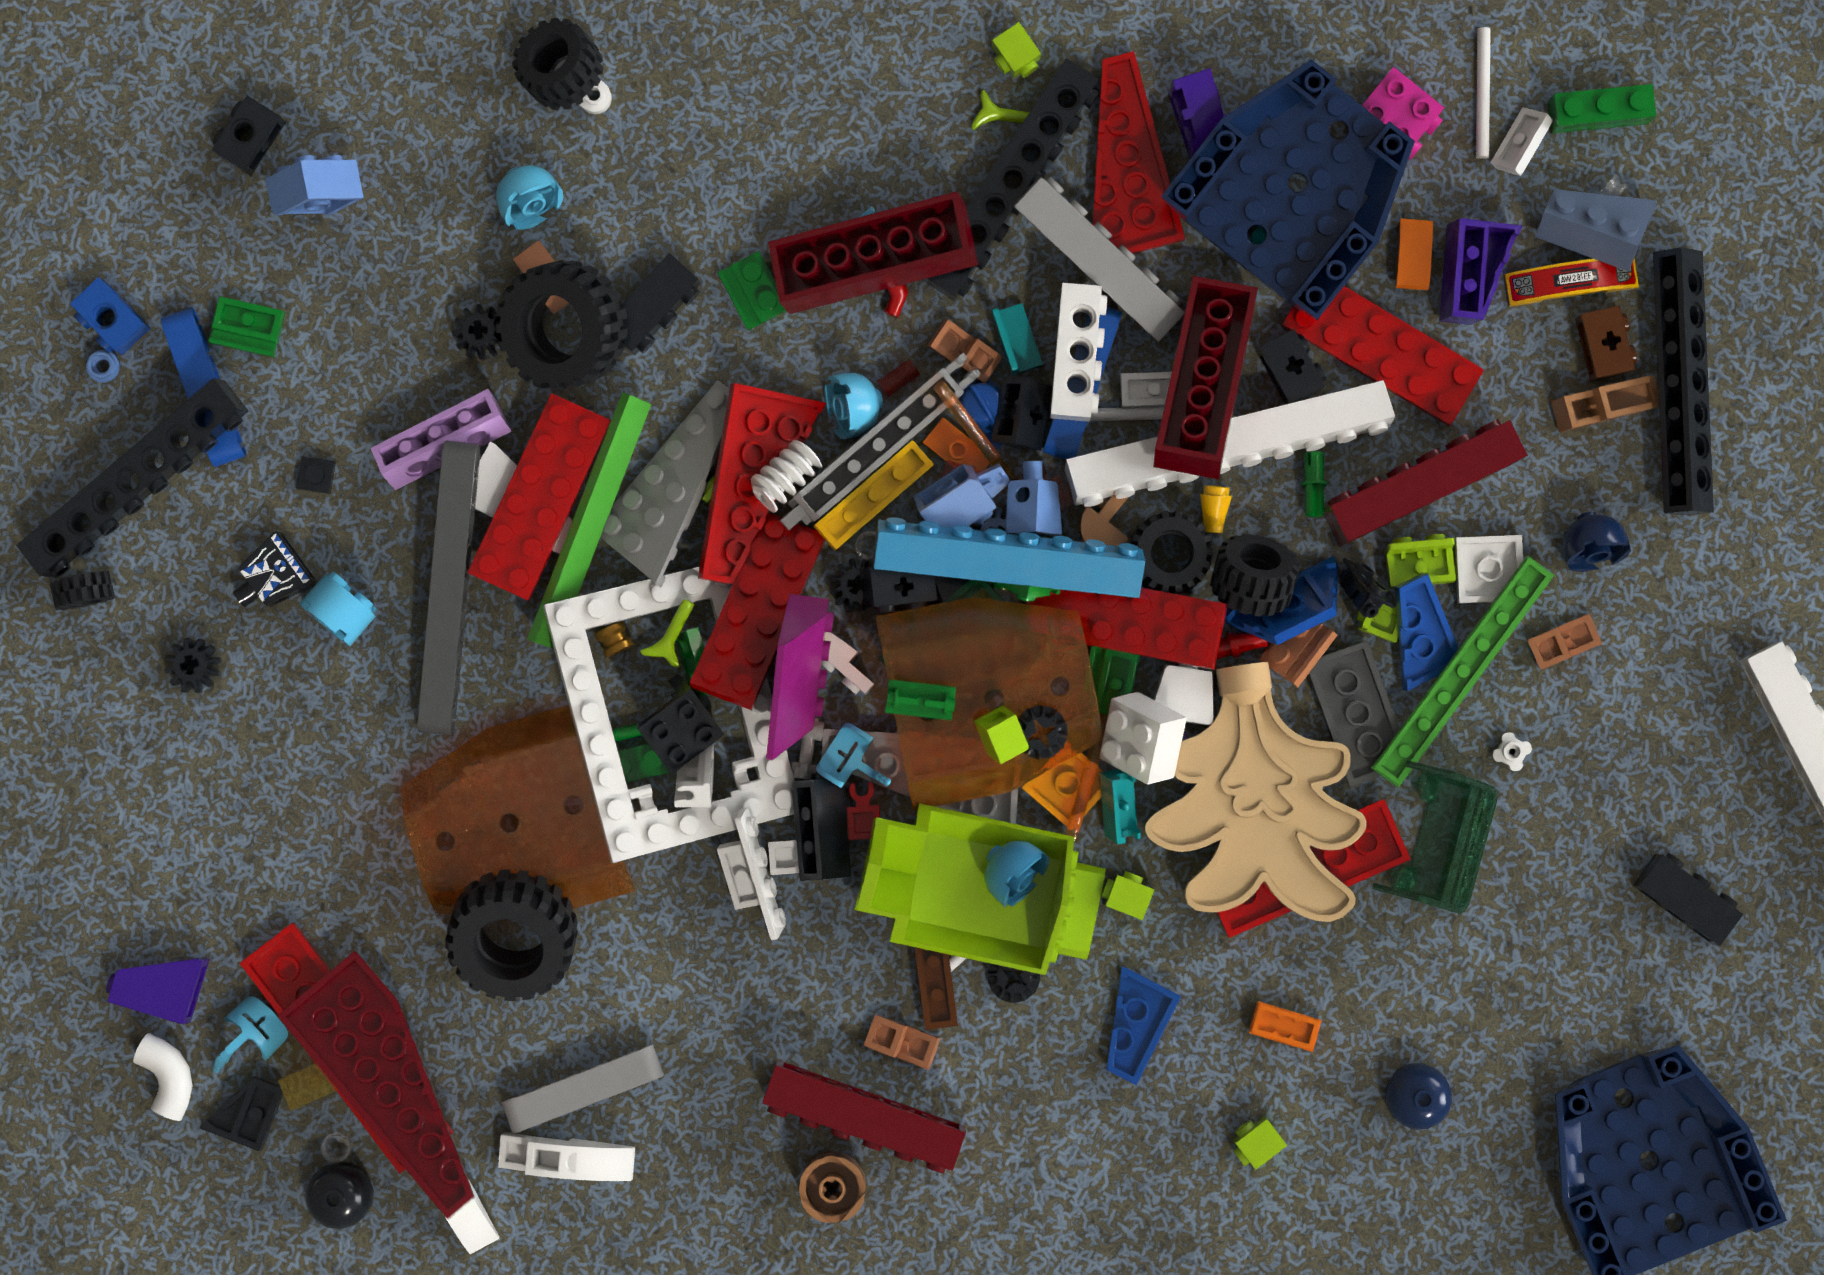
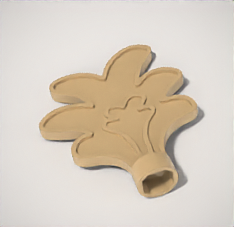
M1268 662L1216 669L1219 695L1221 696L1219 711L1213 723L1203 732L1181 742L1174 774L1177 780L1195 785L1185 796L1163 807L1146 821L1144 832L1147 838L1164 849L1178 852L1197 850L1219 840L1209 862L1188 881L1184 889V898L1187 905L1196 911L1221 912L1235 908L1248 900L1264 882L1278 901L1300 916L1324 922L1343 918L1353 909L1356 899L1351 889L1320 863L1311 851L1310 846L1321 850L1343 849L1356 842L1366 830V819L1361 812L1336 801L1322 790L1323 786L1337 783L1346 775L1350 767L1349 749L1342 743L1305 738L1292 731L1282 721L1273 704Z

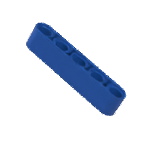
M1109 306L1106 309V316H1099V328H1105L1103 348H1097L1096 361H1102L1101 378L1123 311ZM1088 314L1083 328L1091 324V318ZM1077 345L1073 358L1079 361L1086 359L1089 355L1088 350L1082 345ZM1071 378L1067 382L1068 389L1073 393H1081L1086 389L1085 382L1080 378ZM1094 380L1093 393L1095 394L1097 393L1100 381ZM1053 419L1043 453L1064 460L1076 457L1087 421Z
M193 307L161 318L163 331L188 399L213 378L220 379L212 355H208L210 348L202 326L197 324L199 317ZM211 410L207 411L204 416L206 426H209L213 421ZM238 427L230 432L225 431L217 438L218 443L216 446L207 451V455L214 467L247 456L245 447L240 445L243 441Z

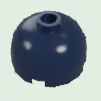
M1586 512L1579 515L1577 520L1568 527L1562 539L1566 565L1569 566L1570 570L1576 572L1599 569L1593 563L1610 560L1611 565H1614L1626 558L1631 552L1624 527L1616 519L1607 515L1596 514V512Z
M1423 1063L1407 1064L1397 1069L1389 1079L1385 1088V1104L1390 1115L1402 1126L1413 1130L1429 1129L1440 1124L1448 1115L1452 1104L1451 1087L1446 1077L1436 1068Z

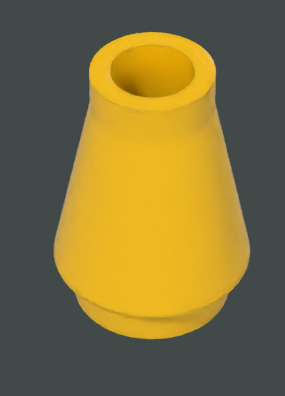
M1203 485L1200 501L1205 532L1223 533V526L1232 499V495H1229L1230 487Z

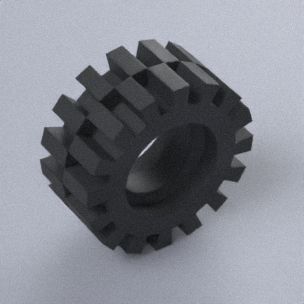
M95 571L81 575H72V577H64L50 583L55 610L87 607L115 598L109 571Z

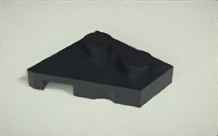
M254 1076L211 1117L206 1119L201 1124L200 1129L256 1151H261L286 1088Z

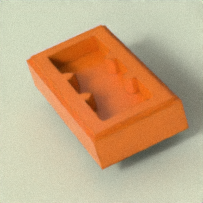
M944 417L923 441L927 448L954 469L961 464L971 465L975 472L979 473L985 470L994 459L993 456Z
M1257 1001L1248 1033L1313 1052L1322 1020Z

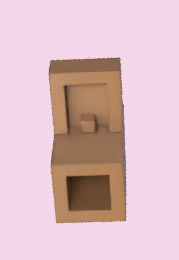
M1114 494L1112 497L1103 499V502L1097 505L1101 510L1099 513L1090 507H1086L1079 523L1081 541L1086 542V540L1094 539L1104 542L1105 545L1113 546L1126 543L1129 538L1110 524L1109 521L1128 497L1117 499Z

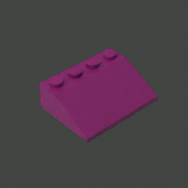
M789 594L777 647L766 754L767 760H774L813 730L816 716L822 717L824 697L818 696L819 689H825L828 672L827 669H822V660L828 661L831 641H825V633L832 632L834 613L828 612L829 599Z

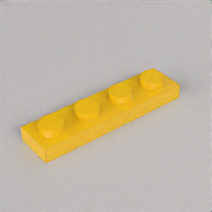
M912 440L813 527L835 551L934 464Z

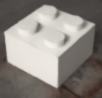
M1139 692L1111 698L1099 758L1147 785L1174 778L1187 717Z

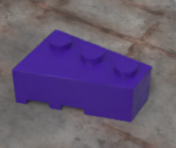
M1211 68L1173 80L1168 93L1189 159L1199 149L1220 120L1226 116V114H1223L1219 91L1214 82Z
M1459 218L1447 224L1439 322L1472 325L1484 320L1499 284V277L1504 265L1510 258L1511 248L1516 236L1520 234L1522 225Z

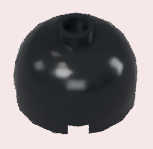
M337 1161L325 1165L313 1175L307 1186L306 1203L309 1213L316 1222L327 1228L344 1229L354 1226L368 1214L373 1204L374 1189L362 1168L351 1162Z

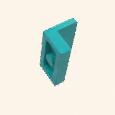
M1020 303L999 310L998 307L992 309L991 316L1011 376L1043 366L1023 304Z

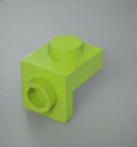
M1383 604L1378 614L1373 618L1362 616L1358 610L1356 620L1360 621L1358 630L1391 643L1397 642L1396 607L1391 608Z

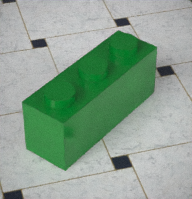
M1653 84L1555 93L1547 102L1548 114L1553 119L1550 125L1551 134L1647 125L1656 117Z

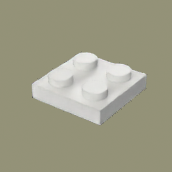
M1522 535L1454 538L1457 604L1492 603L1523 561Z

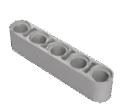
M651 1044L643 1047L641 1050H635L614 1058L612 1061L583 1070L581 1073H575L552 1082L550 1085H544L523 1093L516 1098H510L501 1102L512 1133L515 1134L663 1077L664 1072L655 1048Z

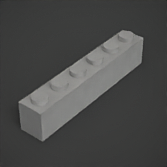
M1039 177L1015 202L1013 207L1097 286H1102V290L1151 337L1159 342L1185 314L1180 308L1183 301L1170 289L1164 293L1156 285L1160 280L1147 267L1142 271L1132 263L1136 257L1122 244L1117 249L1108 240L1112 234L1099 222L1093 226L1085 218L1088 212L1076 200L1073 199L1069 203L1060 195L1064 189L1054 179L1049 177L1045 181L1042 177Z

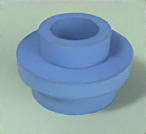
M98 350L89 356L86 370L93 380L107 383L118 375L120 362L112 352ZM102 361L109 363V368L106 372H100L98 369Z

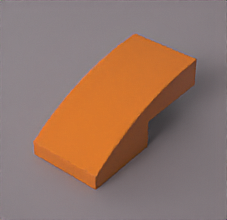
M1400 218L1395 288L1429 289L1433 221Z

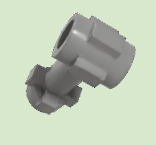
M815 718L813 730L802 737L799 762L792 763L793 777L813 780V774H816V765H812L815 741H822L825 722L819 721V718Z

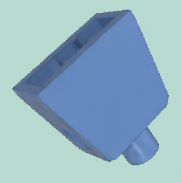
M1042 461L1022 462L1023 480H1014L1008 483L1006 534L1019 535L1022 532H1031L1039 537L1062 535L1057 483L1043 480Z

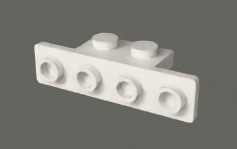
M748 807L742 808L735 817L740 841L720 844L717 852L735 910L760 905L770 939L776 940L786 926L785 914L783 909L777 906L775 899L777 895L774 879L768 876L766 869L768 864L765 849L759 846L757 839L759 833L757 821L754 816H750Z

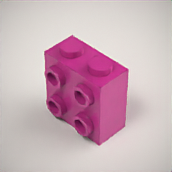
M1394 67L1362 105L1384 124L1390 121L1415 141L1409 160L1423 146L1418 142L1423 134L1427 132L1431 136L1443 120L1439 115L1445 108Z

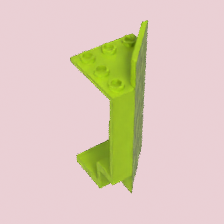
M919 803L913 825L878 817L874 818L870 843L861 876V885L854 910L893 918L889 942L1046 975L1049 963H1056L1058 954L1087 960L1106 868L1078 863L1079 852L1073 850V836ZM1017 840L1031 843L1049 857L1048 868L1043 876L1039 872L1032 881L1037 885L1023 900L1014 906L1007 904L1004 907L987 889L984 878L985 868L988 864L986 857L996 845L1002 847L1008 842Z

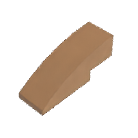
M1650 375L1563 396L1551 401L1559 433L1659 408V391L1655 376Z

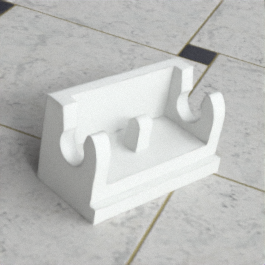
M713 744L677 770L674 797L675 807H711L714 776Z

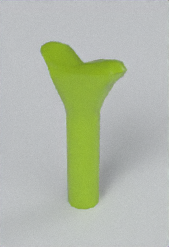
M982 90L980 93L982 109L974 118L971 128L975 130L979 126L995 120L1022 124L1030 112L999 108L992 102L986 91Z
M683 599L662 639L654 645L640 650V653L649 657H664L671 666L679 668L680 664L675 653L674 644L694 604Z

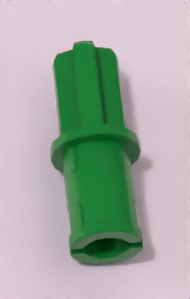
M1310 451V454L1309 452L1303 453L1304 481L1301 482V486L1305 488V516L1319 518L1324 514V487L1327 486V481H1324L1325 453Z

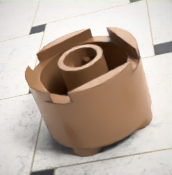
M833 1151L822 1153L813 1158L803 1170L799 1182L801 1203L806 1212L820 1222L836 1223L850 1219L859 1211L865 1198L866 1177L863 1169L855 1159L847 1154ZM835 1180L838 1181L840 1192L833 1191L831 1194H828L825 1182L833 1183Z

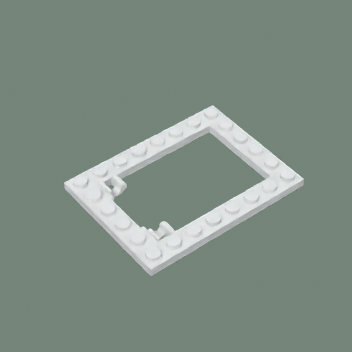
M699 567L664 575L666 578L662 587H659L651 579L543 606L611 864L737 830L735 817L742 808L748 807L750 816L755 817L757 824L794 814L792 782H795L787 750L774 760L766 759L772 695L767 677L752 710L738 705L752 757L731 763L738 789L730 792L731 797L713 801L711 807H691L668 813L667 809L658 811L657 806L654 805L651 784L629 790L627 788L585 630L680 606L683 599L692 603L710 599L715 621L717 622L733 584L698 579ZM755 767L758 779L750 781L747 769ZM632 799H639L641 811H633Z

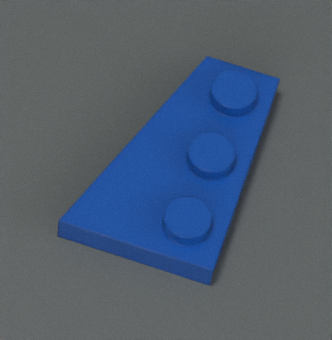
M1122 966L1107 1070L1137 1085L1182 996Z

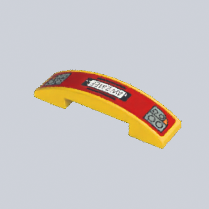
M1586 259L1504 274L1509 307L1604 291L1607 293L1639 288L1635 259L1629 272L1596 259Z

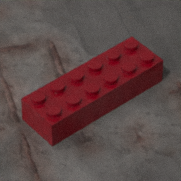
M958 191L768 242L779 303L789 314L978 265L966 204Z
M1193 276L1156 442L1153 467L1219 480L1256 306L1257 287Z
M1496 419L1474 431L1476 436L1473 438L1467 433L1454 439L1451 443L1445 445L1447 450L1442 453L1438 447L1421 455V457L1416 459L1417 465L1411 467L1409 462H1406L1386 473L1388 477L1386 480L1381 481L1380 476H1377L1357 487L1358 493L1351 495L1350 490L1333 497L1332 500L1327 502L1329 507L1324 510L1323 515L1338 546L1341 547L1527 457L1528 455L1511 420L1501 424L1499 419Z
M780 1060L775 1065L762 1104L768 1106L767 1111L781 1117H786L788 1113L800 1117L799 1123L816 1129L819 1124L830 1127V1133L834 1136L849 1140L851 1135L863 1139L862 1145L877 1151H881L882 1146L894 1150L893 1156L908 1162H913L914 1158L926 1161V1168L943 1174L945 1169L953 1171L966 1135V1127L964 1125Z

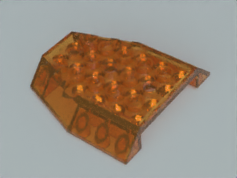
M971 597L876 616L888 683L889 679L956 687L955 709L952 721L943 719L924 720L917 716L894 714L913 811L918 809L919 803L941 806L1011 792L1102 741L1097 697L1088 649L1078 611ZM1056 677H1065L1069 681V689L1062 695H1056L1050 689V684ZM992 689L1001 691L1004 699L1000 706L1003 705L1015 713L1017 719L1026 709L1033 706L1044 705L1057 710L1067 724L1068 737L1064 748L1053 757L1040 760L1021 753L1003 764L995 761L987 754L974 723L978 718L1000 707L992 708L987 706L984 702L985 694ZM1036 719L1034 720L1036 732L1027 739L1040 738L1041 742L1047 745L1046 734L1055 726L1043 728Z
M569 705L486 728L401 787L406 829L421 883L435 913L452 914L460 893L465 892L468 884L474 880L479 882L480 877L484 874L492 872L496 876L499 870L510 869L511 873H518L519 870L529 871V876L536 878L537 875L547 878L546 883L548 885L556 884L562 890V898H569L573 905L572 909L635 891L627 859L611 864ZM572 795L580 797L583 802L582 810L576 815L569 814L565 809V801ZM508 813L514 814L519 821L517 830L512 833L505 832L501 827V819ZM445 831L451 833L455 840L453 848L449 851H443L437 845L439 834Z

